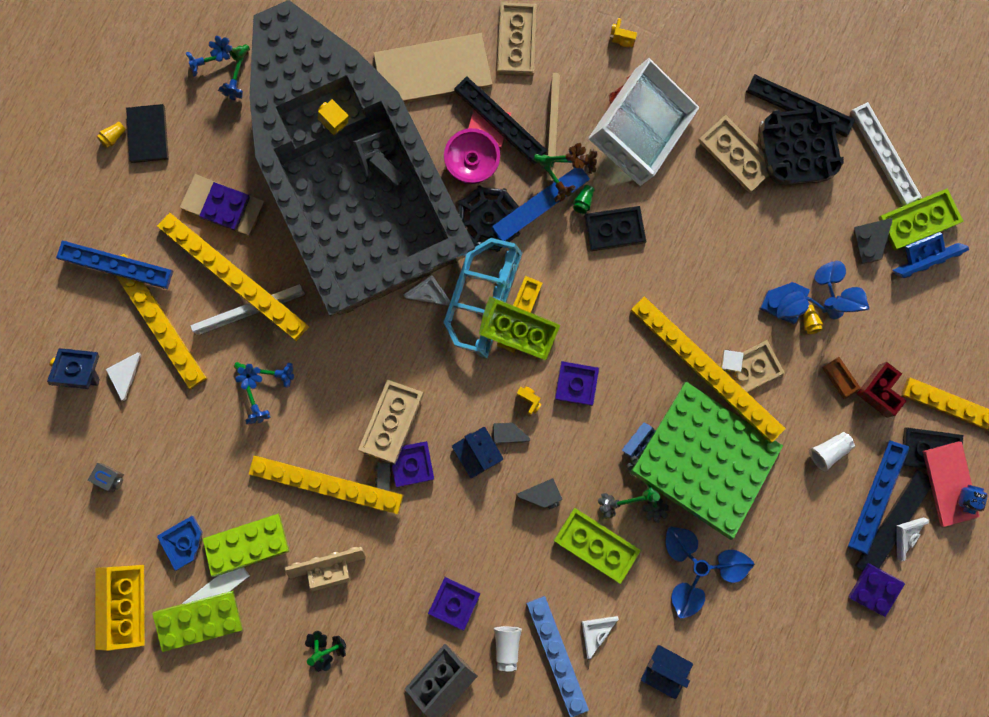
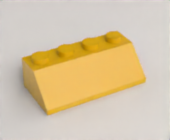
M144 565L95 568V650L108 651L145 646Z

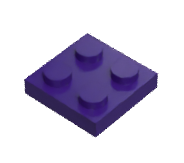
M213 182L199 217L236 231L250 196Z
M561 361L555 400L593 406L599 368Z
M428 442L403 446L396 464H392L396 487L435 480Z
M868 563L850 592L849 598L886 617L905 583Z
M444 577L428 614L464 631L481 593Z

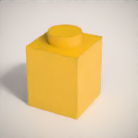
M333 99L328 103H323L318 109V120L333 135L337 134L348 124L349 115Z

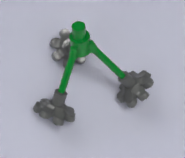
M637 456L631 457L633 463L627 464L629 473L638 460ZM646 483L647 490L640 497L619 501L614 500L612 495L608 496L607 493H602V498L598 499V503L602 505L600 506V511L604 513L603 517L605 519L614 517L616 515L615 509L619 508L620 505L647 501L649 505H644L643 511L648 512L645 516L646 519L651 520L653 517L654 522L659 523L660 517L663 519L667 518L668 514L665 511L669 510V506L662 504L663 499L660 498L659 493Z

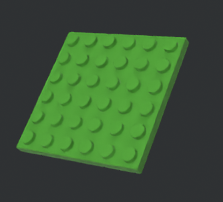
M685 382L630 473L732 540L738 532L783 445L775 440L770 443L750 423L688 382Z

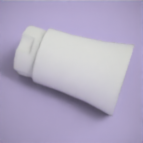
M843 432L818 446L810 448L809 454L815 465L826 472L834 463L855 448L852 437Z
M512 626L494 628L496 662L499 671L510 672L517 670L521 628Z

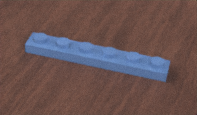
M542 596L527 602L569 716L574 717L589 711L546 597Z

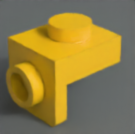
M618 18L617 24L612 25L610 35H614L612 42L623 47H633L637 32L620 29L622 19Z
M520 386L516 396L532 404L527 415L531 416L532 412L536 414L541 406L538 403L540 397L534 394L535 391L527 386L522 388Z

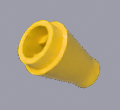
M118 121L116 124L99 131V135L96 137L104 147H112L126 129Z
M809 305V308L803 314L804 330L808 334H815L823 330V323L816 313L814 306Z

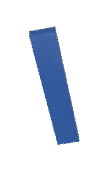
M573 168L558 180L565 187L574 185L576 187L574 191L587 183L590 178L583 169ZM555 182L491 227L499 240L506 241L560 202V200L557 202L554 200L559 192Z
M63 240L56 259L164 289H168L174 272L167 268Z
M889 440L848 548L868 555L909 451V446Z

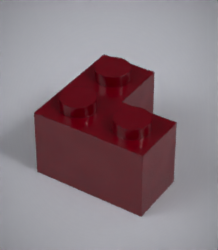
M888 362L879 364L857 392L859 397L886 418L896 416L907 401L891 389L902 373Z

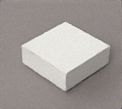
M724 350L721 368L727 371L741 372L743 353Z

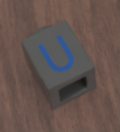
M97 463L87 481L107 491L115 492L122 485L124 474L105 464Z

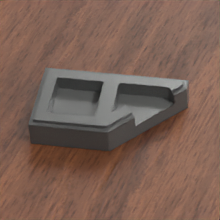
M514 423L493 424L494 443L530 441V438Z

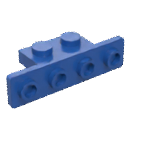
M935 233L906 245L908 263L893 269V274L902 278L910 277L915 272L927 270L932 265L941 264L949 258L961 256L969 250V246L956 243L945 248L943 234Z

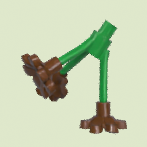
M577 143L569 148V153L566 155H535L534 161L544 166V169L556 183L555 186L559 192L554 198L555 202L559 200L561 202L566 196H571L573 194L572 191L576 187L574 185L565 187L561 181L559 182L551 170L554 163H572L573 168L580 169L586 165L587 173H596L595 165L597 164V159L595 158L597 157V151L590 149L589 154L584 155L586 152L585 147H581V143Z

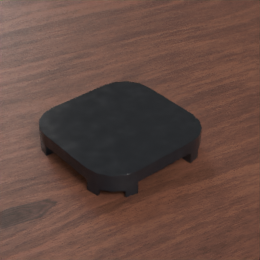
M823 106L786 112L776 110L763 121L760 127L761 143L766 170L774 182L780 185L824 182L830 180L840 171L841 166L844 164V157H840L834 126L837 121L834 115L831 116L828 111L822 109Z

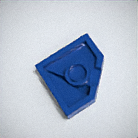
M791 282L766 292L759 309L777 317V308L785 296L793 292H803L804 296L807 297L810 289ZM799 316L780 319L785 320L794 325L796 324Z
M190 516L157 535L175 571L195 560L203 532L195 517Z

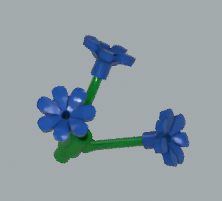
M215 36V42H209V47L213 48L210 51L212 57L195 59L190 52H186L193 77L198 74V66L205 65L206 62L213 60L221 62L223 58L228 60L230 57L237 61L233 79L230 80L229 84L223 83L218 91L222 92L221 94L224 96L230 95L229 98L231 100H236V97L242 99L243 91L237 89V77L243 57L246 55V52L250 51V47L247 44L232 48V46L228 45L230 42L228 38L224 37L222 39L220 36Z
M236 362L234 368L239 374L236 376V382H242L241 388L246 389L251 403L252 414L248 415V419L245 420L246 424H253L256 421L261 423L264 419L271 418L268 410H259L258 405L255 404L251 389L257 387L255 382L262 381V377L257 375L258 373L275 375L276 378H281L284 387H290V380L294 379V374H292L293 363H287L283 371L262 370L259 367L253 368L252 364L245 365Z

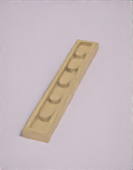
M553 73L551 80L547 156H556L559 73ZM554 163L553 167L551 168V170H552V172H553L554 174H555V163ZM546 171L545 186H549L552 183H554V181L549 175V173Z

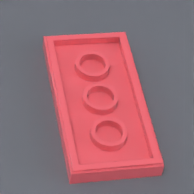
M955 442L923 451L940 526L946 527L980 517L978 511H976V515L963 512L964 508L958 505L961 489L972 485L962 442Z

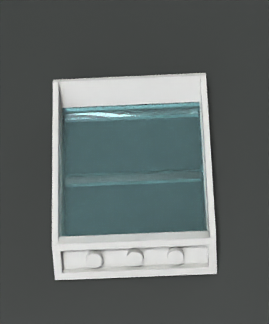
M648 58L633 71L589 136V140L641 186L656 174L698 111L699 106Z

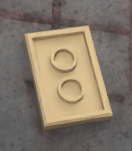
M768 340L742 352L741 372L724 370L746 392L785 374Z

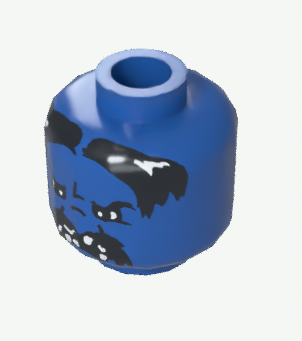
M968 485L961 489L958 505L964 508L963 512L976 515V511L982 512L985 510L988 495L984 492V488Z

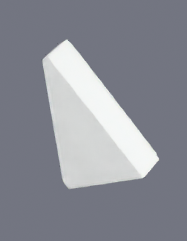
M432 275L403 294L407 299L449 306L451 302Z
M136 353L106 369L122 401L127 399L129 387L132 385L139 358H141L140 353Z
M923 517L897 525V560H906L907 551L910 547L913 548L920 537L919 532L925 524L929 523V519Z
M618 616L582 621L587 659L592 658L595 651L605 640L612 627L619 620Z

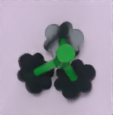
M315 631L313 634L306 636L305 646L314 649V654L307 659V664L315 667L317 672L321 670L328 671L331 668L330 663L333 661V657L329 655L330 652L336 651L338 656H346V643L339 635L332 637L331 648L322 649L321 651H319V647L324 648L327 645V635H322L321 631Z

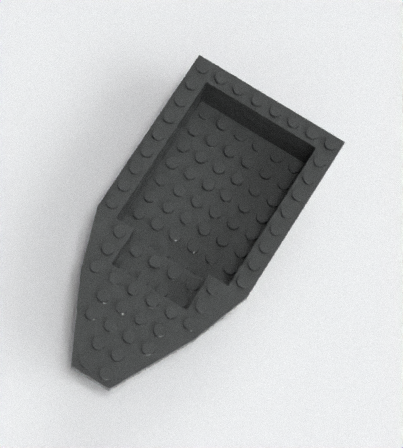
M290 0L253 15L249 99L255 157L330 317L335 314L342 315L346 312L354 311L353 309L397 291L431 275V273L443 267L457 263L460 259L465 258L468 252L475 250V246L399 92L356 49ZM332 99L349 115L348 124L335 135L318 120L319 107ZM390 128L396 147L386 156V159L392 161L395 165L394 167L400 169L405 177L397 186H394L376 169L373 170V174L370 177H365L353 141Z

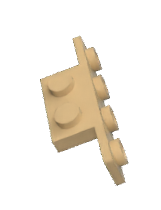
M352 547L344 552H333L329 556L315 557L302 563H293L285 567V572L290 579L308 574L311 591H316L349 582L350 576L347 563L365 559L366 555L362 547Z

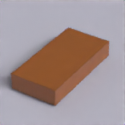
M840 357L822 367L843 399L861 389Z

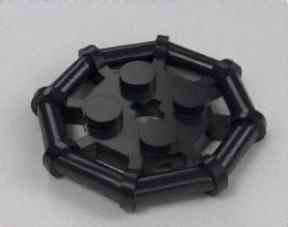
M481 185L477 186V189L457 203L458 214L465 228L471 226L477 233L476 237L473 238L468 232L475 247L483 243L479 241L480 237L497 239L491 227L519 208V205L509 195L506 188L482 187ZM484 195L498 196L497 200H488ZM480 196L481 200L473 206L469 205L470 202ZM504 199L511 209L507 210L501 203V200ZM465 209L471 211L470 220L464 222ZM486 214L494 216L492 222L484 221ZM518 231L516 234L507 239L506 242H510L514 238L519 237L521 233ZM493 245L486 250L499 252L503 247Z

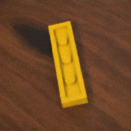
M525 276L513 306L531 313L543 283ZM497 343V347L512 353L516 350L505 344Z

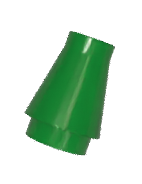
M585 185L573 201V209L576 212L586 214L590 210L595 191L592 186Z

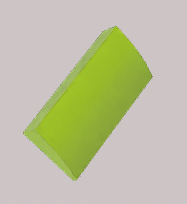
M490 296L482 317L479 335L546 360L561 325Z

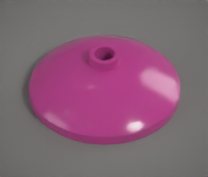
M475 128L461 130L454 134L445 146L444 162L446 168L454 178L461 182L469 184L483 182L489 179L499 166V146L495 139L483 130ZM474 158L475 162L471 163L469 159Z

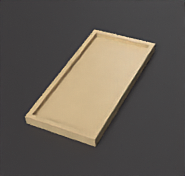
M482 33L374 52L377 71L399 92L404 103L457 94L454 88L466 76L481 89L492 87Z

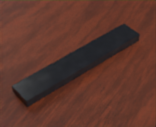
M756 74L752 77L746 93L786 111L813 109L815 106H823L822 109L828 111L831 116L834 115L837 122L834 124L836 133L844 137L849 135L855 121L854 118Z
M468 76L454 88V91L533 165L537 163L534 161L536 154L543 156V154L547 153L546 148Z
M919 470L915 471L877 530L868 555L862 554L855 566L863 571L868 563L877 568L881 567L897 541V525L910 521L930 490L931 485L927 475Z

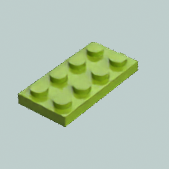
M948 188L878 217L879 221L892 218L893 223L888 239L894 251L964 222Z
M573 508L553 540L619 584L622 583L641 551L576 508Z
M279 513L203 538L212 577L290 552Z
M234 591L152 613L162 652L243 630Z

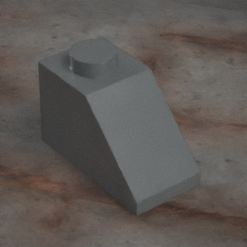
M553 478L517 493L518 498L543 508L548 506L549 510L559 506V501L563 500Z

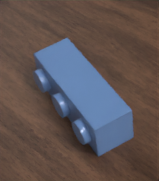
M645 422L639 427L622 449L626 456L629 458L633 456L639 457L655 432L653 427Z

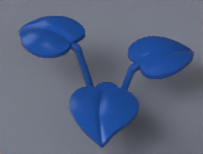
M832 261L821 266L816 271L814 277L818 284H828L831 297L825 300L824 307L812 298L805 297L803 292H793L781 300L777 308V318L800 316L809 308V302L820 308L823 313L827 312L829 317L834 320L841 318L844 312L869 310L870 307L866 293L860 287L845 289L841 296L835 298L832 283H839L844 279L846 268L841 261Z
M672 526L667 530L666 548L671 558L682 562L688 556L695 563L693 571L696 574V578L692 586L688 583H680L672 591V603L679 618H687L694 615L704 605L705 593L702 589L695 588L700 577L706 576L710 569H720V575L724 580L736 583L744 579L755 565L751 558L737 550H725L718 556L720 565H709L705 560L697 561L691 555L698 549L696 535L690 530Z

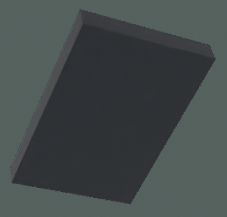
M164 104L127 107L129 161L131 163L168 160Z
M640 206L584 215L590 251L647 242Z
M904 428L903 445L909 446V451L903 466L927 469L923 451L955 442H962L963 444V435Z

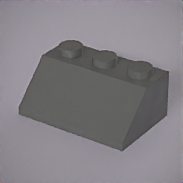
M444 644L407 685L405 690L428 717H442L478 675L448 645Z

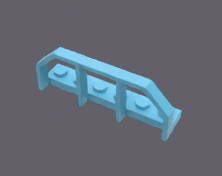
M490 238L476 246L475 250L467 253L444 319V324L450 337L458 348L473 351L480 357L488 358L493 340L480 336L475 346L460 343L451 326V321L456 308L481 315L484 314V309L458 303L467 276L498 284L494 287L493 298L503 302L507 301L522 256L521 250L515 243ZM496 245L509 248V251L505 254V264L499 272V278L469 271L473 257L491 246Z

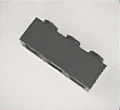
M376 152L368 162L394 186H397L405 177L404 173L400 169H396L394 163L390 160L388 161L383 153Z
M378 463L375 467V472L378 473L377 478H375V485H377V488L390 491L391 463Z

